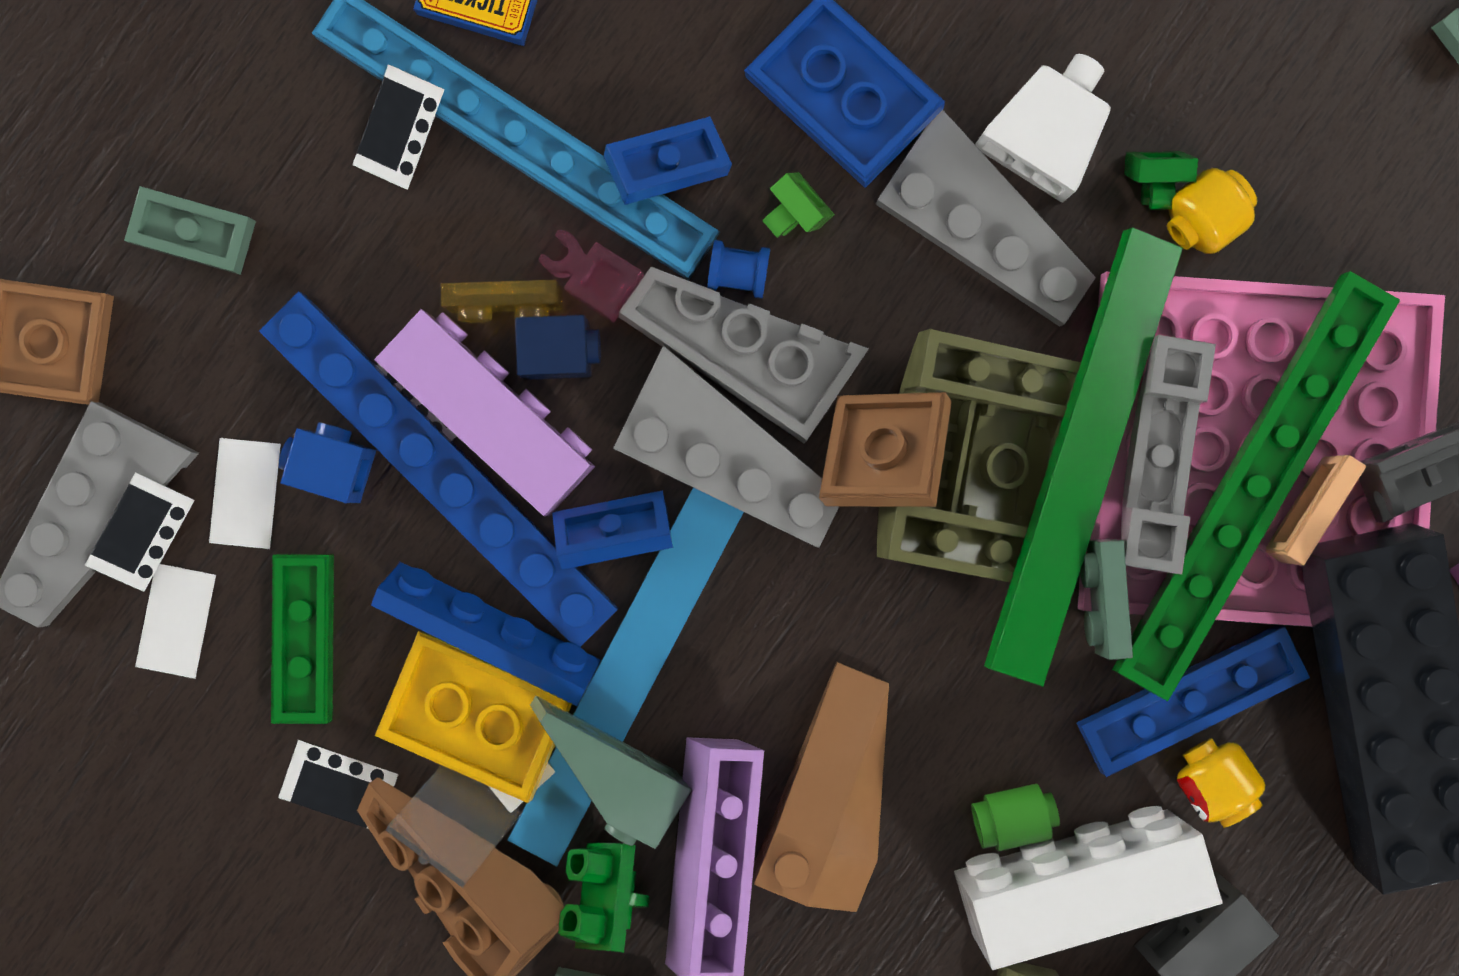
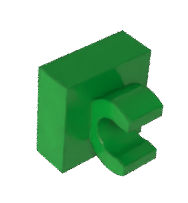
M1182 151L1126 152L1124 175L1142 183V205H1149V209H1172V200L1176 194L1175 182H1196L1198 158Z

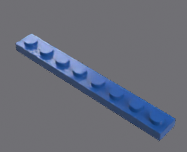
M298 291L259 330L570 643L581 647L619 609L578 567L561 570L557 559L556 545L305 294Z

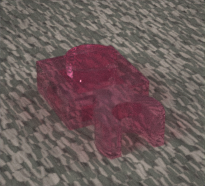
M558 230L555 236L560 243L568 247L567 256L560 261H553L548 256L541 254L538 260L555 277L566 278L571 276L564 287L568 294L614 323L619 316V311L643 279V272L597 242L594 243L586 255L579 242L571 233Z

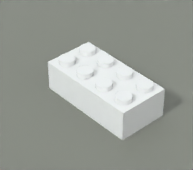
M1150 806L1131 812L1128 815V821L1110 826L1106 822L1085 824L1074 830L1075 836L1055 842L1052 838L1049 841L1021 846V852L1000 858L997 853L975 856L966 861L967 867L954 871L972 935L991 969L996 970L1223 904L1203 834L1168 809L1163 810L1159 806Z

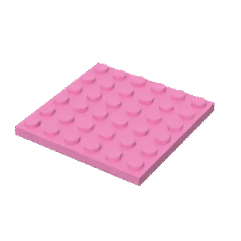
M1107 271L1100 275L1098 308L1110 274ZM1173 277L1155 336L1163 335L1216 344L1208 401L1201 403L1199 407L1184 509V516H1190L1188 537L1333 287ZM1386 291L1400 299L1399 304L1215 620L1312 627L1301 565L1281 563L1265 553L1267 550L1265 548L1323 457L1350 455L1358 461H1363L1436 430L1445 295ZM1146 365L1090 540H1121L1126 466L1134 417ZM1358 479L1318 543L1409 523L1429 529L1431 502L1404 512L1384 523L1376 522ZM1126 566L1129 614L1144 615L1167 573ZM1080 576L1078 609L1092 611L1090 588L1083 587Z

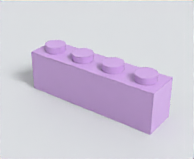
M421 309L374 360L543 516L551 515L595 468L586 458L592 449L570 428L567 427L561 434L545 420L551 411L529 390L525 389L520 395L515 393L503 381L509 372L484 350L477 357L461 342L468 334L448 315L442 312L435 319L432 315Z
M686 738L683 780L691 788V792L679 812L665 965L677 976H744L764 750L738 739Z

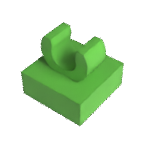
M799 172L786 173L770 188L781 204L763 219V222L779 238L781 235L786 236L798 224L806 232L818 230L835 214Z

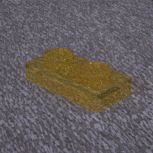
M556 280L441 283V306L451 313H458V321L489 322L492 321V312H515V318L549 316V310H563L562 287Z

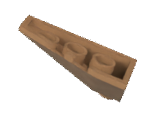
M836 661L754 862V885L807 907L857 912L878 860L889 692L888 682Z
M376 778L369 783L357 811L393 867L401 871L408 869L414 878L415 887L419 894L415 901L422 912L427 914L432 910L435 911L447 929L450 937L443 944L453 960L467 976H516L558 932L560 913L564 906L557 891L550 885L543 883L530 869L380 778Z

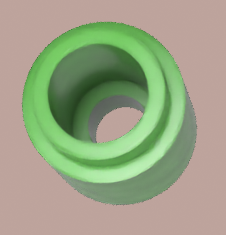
M1037 783L986 794L983 796L984 801L971 804L973 821L982 849L995 846L997 851H1003L1052 840V828L1060 826L1058 808L1052 793L1043 794Z

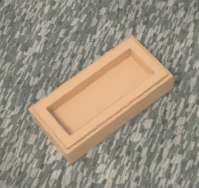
M1350 455L1323 457L1265 549L1267 550L1265 553L1281 563L1304 566L1365 470L1366 465Z

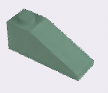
M535 696L530 704L532 710L606 821L605 830L614 838L627 845L633 846L636 840L656 849L691 792V788L676 770L548 701Z

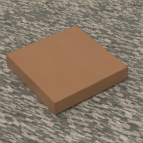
M0 279V393L89 405L91 401L99 402L114 296L105 293Z
M947 393L837 396L819 499L824 505L936 507L952 403Z

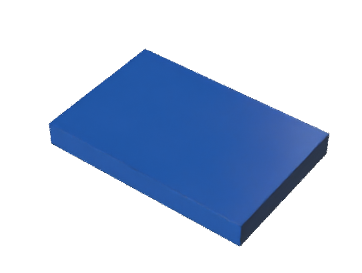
M813 0L744 70L746 78L864 188L944 109L945 101L834 0Z

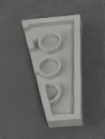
M944 110L925 127L876 202L877 206L1059 327L1067 322L1096 278Z
M650 267L619 311V318L660 346L666 347L676 357L802 443L808 440L869 350V348L853 342L847 344L823 335V331L808 325L801 324L799 326L769 314L770 311L752 304L746 306L722 297L720 292L654 267Z
M662 347L613 449L819 548L839 506H825L819 499L822 478L666 347Z
M91 401L0 578V608L38 628L49 626L96 572V570L85 566V563L135 472L163 486H167L182 468L189 466L199 452L103 403Z

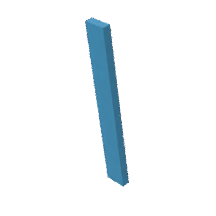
M333 0L313 30L312 34L317 40L380 81H383L389 64L445 89L435 114L437 118L688 281L713 245L714 240L717 239L719 235L717 229L663 194L624 205L603 155L366 1Z
M693 487L670 530L673 548L659 551L573 714L574 716L616 739L624 741L744 513L743 511ZM556 747L548 762L555 770V773L536 790L533 800L526 804L507 841L558 866L592 800Z

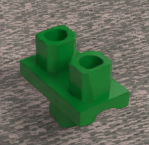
M587 843V848L571 849L568 852L565 873L570 881L582 882L580 905L566 904L561 911L558 933L560 936L575 941V948L624 953L626 930L631 927L632 908H649L650 902L649 895L634 893L636 871H633L636 845L630 846L624 843Z

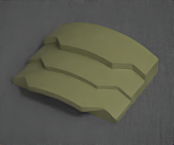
M933 329L919 332L906 367L899 394L946 392L952 402L936 507H879L877 557L1011 582L1081 362Z

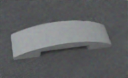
M1157 335L1154 338L1136 407L1125 474L1121 540H1124L1126 566L1182 575L1190 524V516H1184L1198 413L1200 404L1208 401L1216 344Z

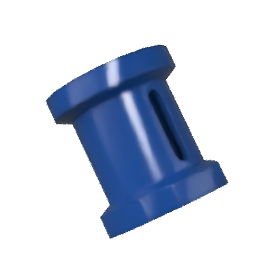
M714 240L707 288L716 291L721 286L752 291L755 298L763 299L770 248L761 247L759 252L725 247L723 241Z

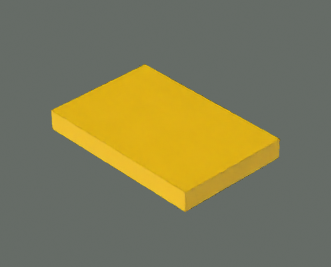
M418 631L375 736L529 803L534 798L555 746L530 704L535 696L548 701L566 712H569L572 704L424 631Z

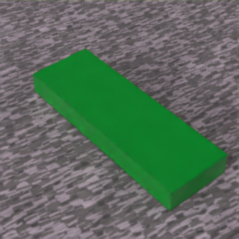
M273 554L271 724H328L333 721L334 554Z

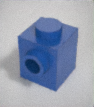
M318 422L316 431L297 428L294 438L289 437L281 450L279 468L284 470L280 483L343 503H361L376 450L349 442L352 431L326 423Z

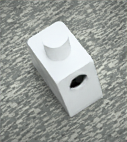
M1076 54L1063 75L1049 66L1042 65L987 126L975 143L976 147L988 157L1063 203L1079 187L1110 113L1111 107L1108 103L1091 93L1102 77L1104 68L1096 60L1084 54Z

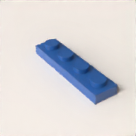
M402 562L379 585L371 606L575 706H578L601 661L586 653L576 644L555 638L535 628L525 619L510 616L484 603L478 596L461 592L433 578L425 570L410 567Z
M1275 625L1187 668L1169 701L1163 700L1144 689L1076 722L1100 773L1108 777L1310 677L1286 627Z

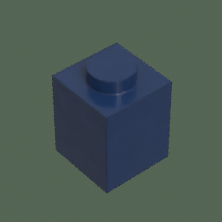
M585 315L515 318L518 376L525 380L592 377L591 364L601 362L599 329L590 330V322Z

